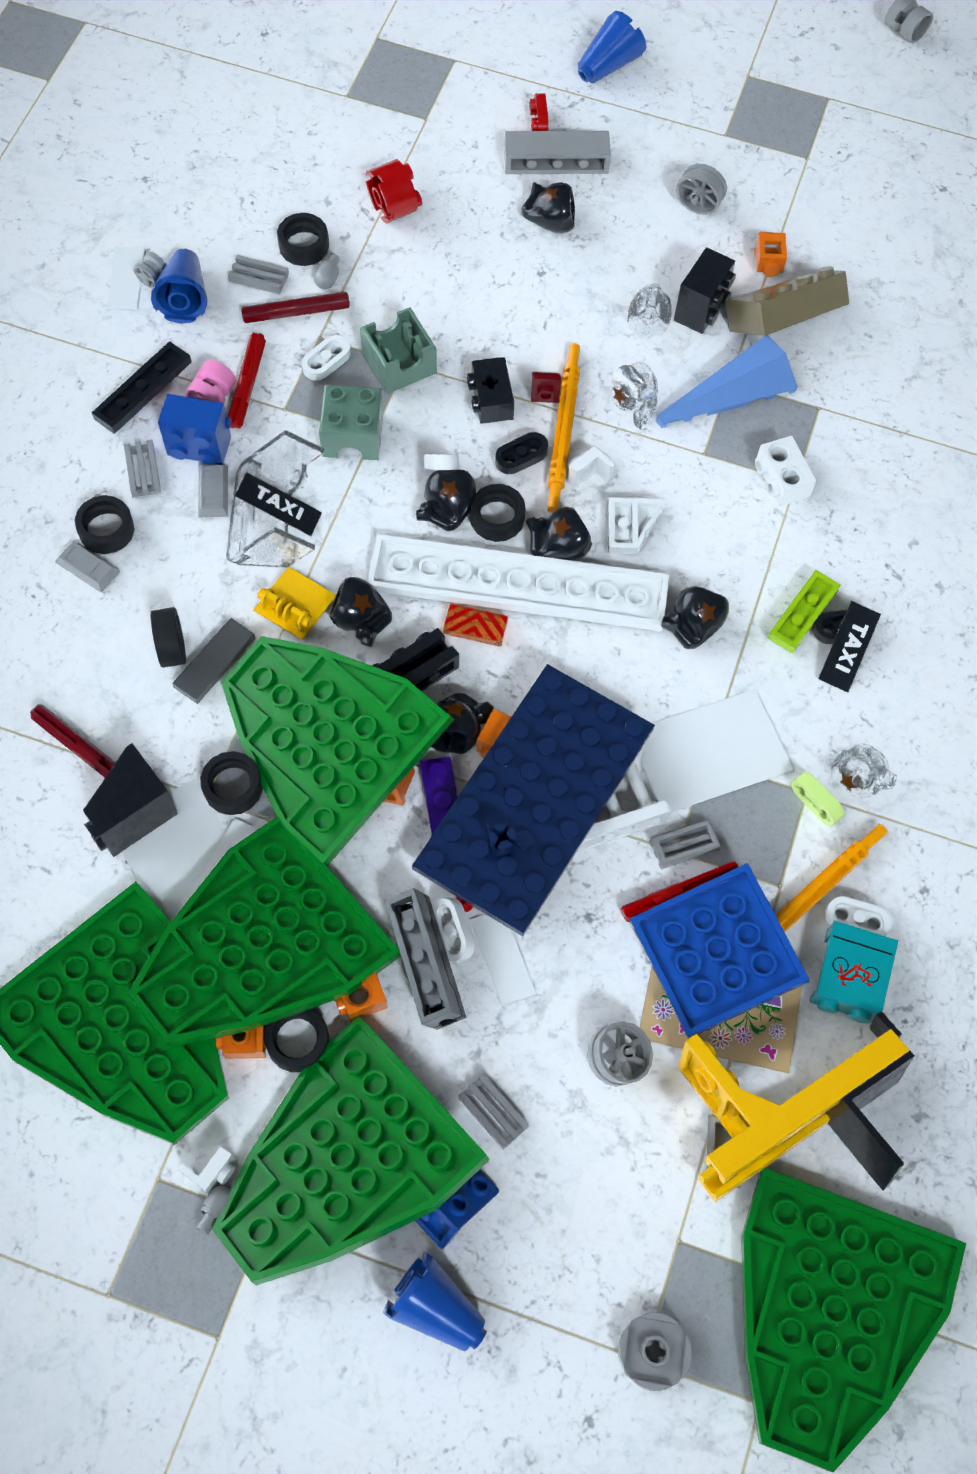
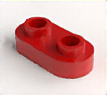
M535 93L534 99H530L529 102L530 116H535V118L531 119V131H549L546 94Z

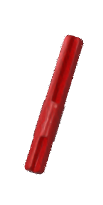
M252 333L249 338L227 416L231 418L230 428L240 429L244 423L266 339H264V335L261 333Z
M732 861L681 883H675L648 894L646 897L622 906L623 917L626 922H631L630 918L739 866L735 861Z

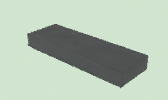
M230 618L172 683L173 687L198 704L255 640V634Z

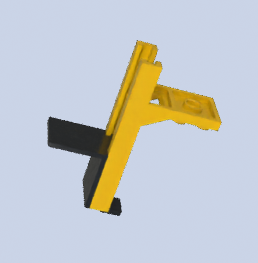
M882 1011L875 1015L870 1025V1030L877 1037L876 1040L781 1105L741 1089L735 1074L730 1069H725L717 1060L714 1048L707 1041L703 1042L698 1034L685 1041L678 1069L732 1137V1139L707 1155L705 1163L709 1168L700 1173L698 1181L715 1203L827 1124L883 1191L891 1185L904 1166V1162L860 1109L899 1083L915 1055L901 1041L902 1033Z

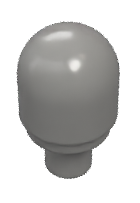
M331 253L328 260H323L319 264L314 274V282L319 288L329 289L334 285L339 275L337 264L340 257Z
M220 1185L210 1191L200 1210L204 1214L196 1227L200 1232L206 1235L210 1233L219 1214H222L228 1203L230 1187Z

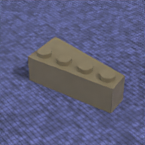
M832 266L818 269L815 274L801 275L791 281L726 299L730 332L766 336L848 305L849 295L846 271L834 270Z

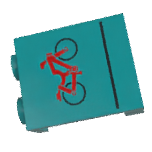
M834 920L826 932L824 942L828 944L817 988L810 996L809 1002L817 1004L818 1009L824 1012H842L850 1015V1019L853 1021L868 1024L873 1021L875 1015L883 1011L898 940Z

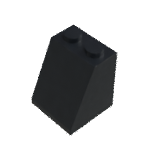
M133 743L125 748L83 809L84 814L89 820L84 826L90 833L93 841L101 852L107 848L113 857L178 814L168 790Z

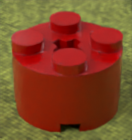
M398 159L366 171L365 175L370 176V180L366 181L370 199L375 210L381 209L384 213V216L380 217L384 223L387 224L414 213L422 205V198L419 192L414 189L411 181L414 179V175L408 163L403 165Z

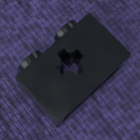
M505 357L472 361L471 373H467L468 389L474 390L475 396H471L473 413H478L480 424L513 420L514 398Z

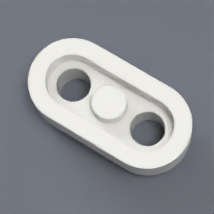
M332 335L322 341L303 357L302 368L304 375L314 381L322 380L329 376L350 358L349 341L341 335Z
M846 896L834 898L825 910V918L829 925L835 920L886 936L892 927L891 916L885 909ZM836 912H843L846 916V919H839L836 915ZM868 921L875 922L877 929H871L868 926Z
M441 898L434 904L433 911L448 959L450 961H466L474 952L475 941L463 905L455 898Z

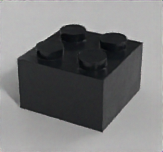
M706 247L681 283L673 321L703 334L708 325L713 326L719 315V308L721 306L725 307L726 299L731 297L732 292L728 290L736 277V273H733L736 260Z

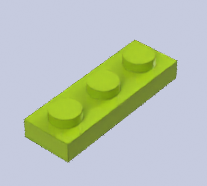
M815 570L769 632L767 638L793 654L815 624L818 616L823 613L839 591L841 584Z

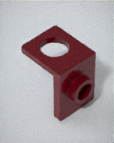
M532 372L531 402L559 403L560 373Z

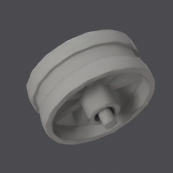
M699 163L690 165L676 186L677 198L681 204L689 211L699 215L714 213L719 208L727 192L726 180L722 174L714 167Z
M623 1021L602 1027L594 1033L588 1044L587 1057L591 1070L599 1080L606 1085L618 1087L640 1081L648 1074L652 1065L653 1050L649 1038L641 1028L633 1023ZM614 1029L616 1030V1043L607 1034ZM625 1034L630 1037L632 1042L625 1043ZM603 1042L609 1048L605 1053H602ZM604 1059L610 1064L609 1068L605 1064ZM628 1061L637 1065L633 1074ZM619 1065L621 1067L625 1079L619 1078L615 1075Z

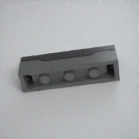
M412 888L385 900L421 1024L438 1030L467 1018L429 896Z

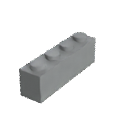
M505 131V174H608L611 157L609 131Z

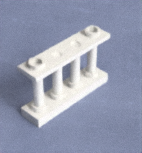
M643 748L626 773L640 806L637 810L626 813V811H622L614 793L606 805L610 816L607 820L595 822L576 853L667 822L670 810L666 801L658 803L651 801L636 766L637 763L641 762Z

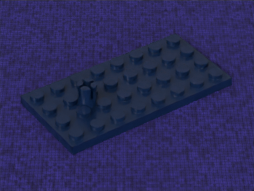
M547 664L412 864V870L523 937L650 737L655 725Z

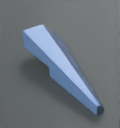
M768 335L764 336L659 413L656 423L661 428H665L668 423L684 420V422L691 421L694 416L707 413L709 416L746 406L750 401L757 399H773L776 394L787 391L789 394L794 393L798 386L786 353Z

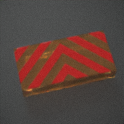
M450 603L443 627V634L501 647L508 623V616Z

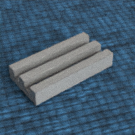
M241 255L236 256V263H233L232 271L228 273L229 282L280 295L289 275L287 267ZM240 273L252 275V276H254V277L247 276V275H243V274H240Z
M147 440V444L143 445L141 441L135 442L136 446L131 447L129 443L124 444L132 498L161 493L153 440ZM145 452L149 453L154 487H148L143 455ZM132 454H137L142 489H137Z
M709 818L651 837L649 840L651 847L654 848V855L659 860L661 870L719 851L721 848ZM705 829L707 831L706 834L664 848L660 845ZM707 841H711V843H709V844H706V845H703V846H700V847H697V848H694V849H691V850H688V851H685V852H682V853H679V854H676V855H673V856H670V857H667V858L665 857V855H668V854H671V853H674V852H677V851H680V850H683V849H686V848H689V847H692V846H695V845H698V844H701V843H704V842H707Z
M484 1073L466 1091L458 1095V1099L503 1150L529 1127V1124ZM482 1086L518 1125L516 1129L510 1125L480 1090ZM474 1094L509 1134L505 1139L469 1097Z

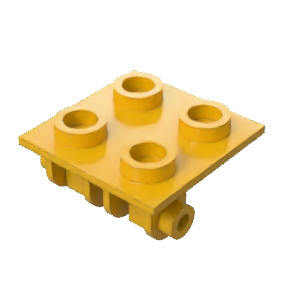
M288 566L271 588L260 589L257 595L260 602L253 611L300 640H303L333 603L336 594Z

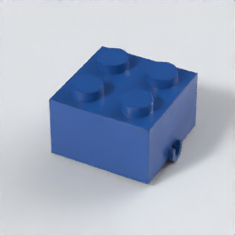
M167 394L158 420L167 456H172L179 460L190 459L200 461L208 465H223L231 440V418L226 415L224 403Z

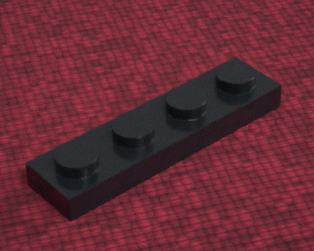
M169 341L91 412L93 419L115 434L192 363L190 355Z

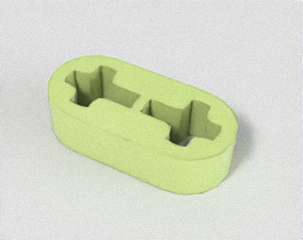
M803 772L791 782L794 793L824 824L833 826L844 817L845 812L842 805L812 774Z

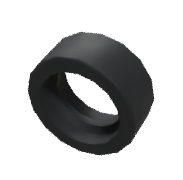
M296 213L286 217L279 224L277 230L280 254L286 261L299 266L314 265L321 261L328 253V230L321 218L310 213ZM302 232L312 233L319 237L315 243L303 247L295 246L288 242L291 236Z
M489 484L479 489L474 502L471 504V526L478 535L486 540L500 542L515 537L522 530L525 521L526 508L523 497L517 490L504 484ZM491 502H502L511 506L515 511V515L512 520L506 523L495 524L482 518L481 509L484 505Z
M102 495L87 500L77 510L74 519L76 531L81 542L94 553L110 554L123 549L132 540L135 530L129 508L122 500L114 496ZM107 513L116 514L122 519L121 526L110 535L96 536L88 531L89 523L99 515Z
M171 607L151 611V628L160 666L166 668L186 664L184 638L176 608Z
M235 751L223 752L211 758L204 766L200 776L201 790L209 806L217 812L226 815L242 814L252 809L259 801L263 790L260 770L255 761L246 754ZM229 768L243 769L250 777L249 789L237 798L225 799L219 797L213 789L215 777L220 772Z
M314 1008L269 1023L264 1030V1044L271 1060L279 1068L289 1072H301L302 1069L315 1064L324 1054L329 1042V1031L326 1023ZM293 1019L308 1021L317 1033V1042L314 1049L301 1058L286 1056L280 1051L277 1044V1035L280 1028L286 1022Z

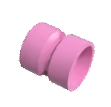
M207 360L203 363L196 378L193 379L186 390L185 397L223 403L225 396H228L235 385L236 377L222 363L215 360Z

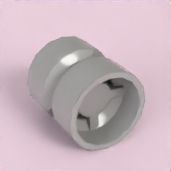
M895 0L885 17L886 24L895 31H900L901 35L911 43L921 39L933 21V13L921 5L918 6L916 0Z

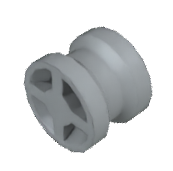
M148 252L144 256V261L137 263L133 270L136 277L144 285L153 288L166 263L157 254Z

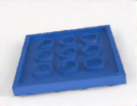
M748 863L630 918L688 1039L695 1034L699 1035L808 983L810 980Z

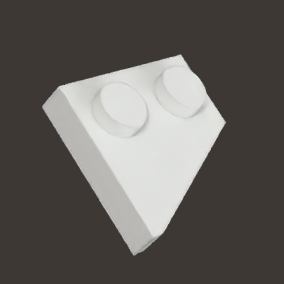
M609 497L608 553L638 554L664 508L665 499Z

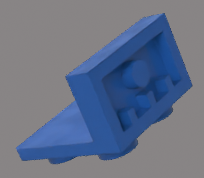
M479 1170L436 1211L415 1220V1222L443 1250L462 1227L499 1193V1189Z

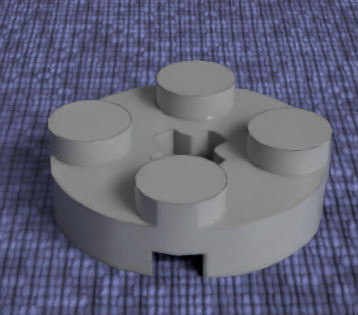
M646 1313L632 1320L622 1332L618 1345V1356L624 1374L637 1386L650 1391H661L678 1384L687 1374L692 1361V1345L688 1335H686L684 1329L674 1318L662 1313ZM653 1340L658 1341L659 1348L665 1350L664 1357H658L657 1363L651 1362L650 1355L645 1354V1347L651 1346Z

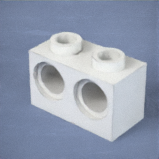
M793 436L762 444L755 459V466L758 473L763 474L767 482L768 492L771 497H775L779 507L810 497L816 479Z

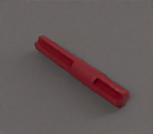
M347 292L244 306L241 308L244 323H252L347 309L350 306Z
M38 704L30 711L31 719L104 778L107 776L116 762L44 705Z

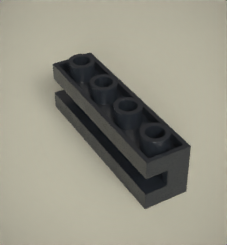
M436 628L432 632L421 634L408 647L397 649L389 659L381 664L376 663L372 666L404 677L420 691H424L459 668V653L453 646L448 648L445 644L444 634L439 628Z

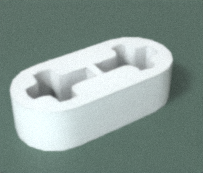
M449 453L424 454V469H459L458 454Z

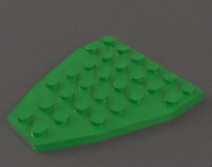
M261 636L221 682L240 743L246 755L255 761L260 770L261 785L276 815L290 833L327 866L454 721L448 713L404 677L321 647Z
M277 816L228 849L166 927L129 989L128 994L167 1047L170 1048L246 1032L338 1000L344 995L348 996L361 987L364 981L375 972L378 974L400 958L401 954L399 948L331 870L297 840Z
M135 881L0 988V1045L15 1063L101 1115L175 1145L227 1101L229 1095L219 1049L216 1047V1038L168 1048L129 997V989L164 930L171 922Z
M359 1015L328 1042L324 1054L315 1064L302 1069L247 1155L229 1193V1200L222 1214H219L212 1230L249 1280L257 1286L333 1261L436 1211L490 1159Z
M768 1168L761 1170L741 1235L744 1350L759 1444L834 1473L890 1409L950 1315L966 1243Z

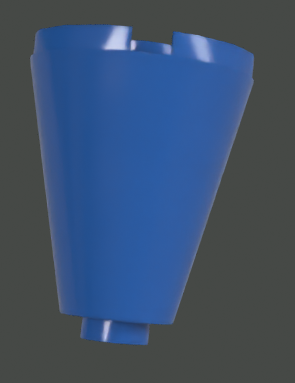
M614 11L606 18L578 62V75L584 82L595 83L641 57L643 52L646 51V40L639 27L636 30L632 27L630 23L633 20L625 13Z
M178 249L173 253L151 291L153 308L156 312L159 310L164 314V318L170 322L179 324L192 323L196 320V317L201 314L203 315L206 310L207 295L199 258L196 253L189 249Z
M425 1251L423 1259L417 1258L397 1284L394 1291L398 1298L394 1304L389 1300L387 1301L383 1310L384 1315L393 1321L464 1352L470 1347L475 1350L487 1333V1330L483 1328L485 1319L434 1257Z

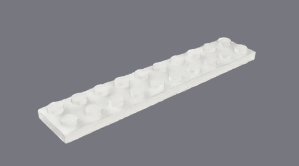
M377 534L367 582L373 585L377 592L662 632L661 622L663 617H665L669 574Z

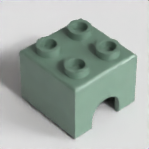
M411 307L397 312L395 323L386 330H376L375 322L360 327L362 354L387 394L437 373L436 346Z
M324 386L319 429L322 457L338 458V451L340 449L354 448L363 454V460H379L383 422L382 388Z

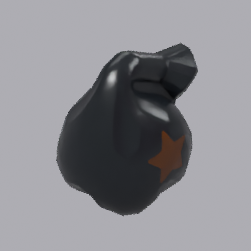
M534 182L529 198L521 207L523 217L554 233L564 234L571 231L575 226V202L572 187L562 182L542 187V185Z
M437 470L432 472L425 485L424 497L426 502L420 505L419 510H416L417 521L431 522L445 531L457 529L470 512L471 504L474 502L477 493L476 484L471 474L465 470Z
M573 507L560 508L553 512L548 519L544 517L539 519L531 517L526 520L531 533L530 552L534 556L576 560L585 556L592 547L591 536Z
M348 577L343 580L338 588L329 617L338 628L347 632L356 631L355 636L361 641L362 645L372 647L376 636L392 622V612L373 585L359 577Z
M696 586L685 588L675 599L673 605L674 612L671 611L666 617H663L661 627L672 632L685 649H695L705 643L723 626L729 613L728 599L705 588Z
M463 692L452 694L440 701L437 705L448 713L454 721L431 747L443 753L464 754L477 743V738L481 732L480 724L487 722L494 706L489 702L479 703Z

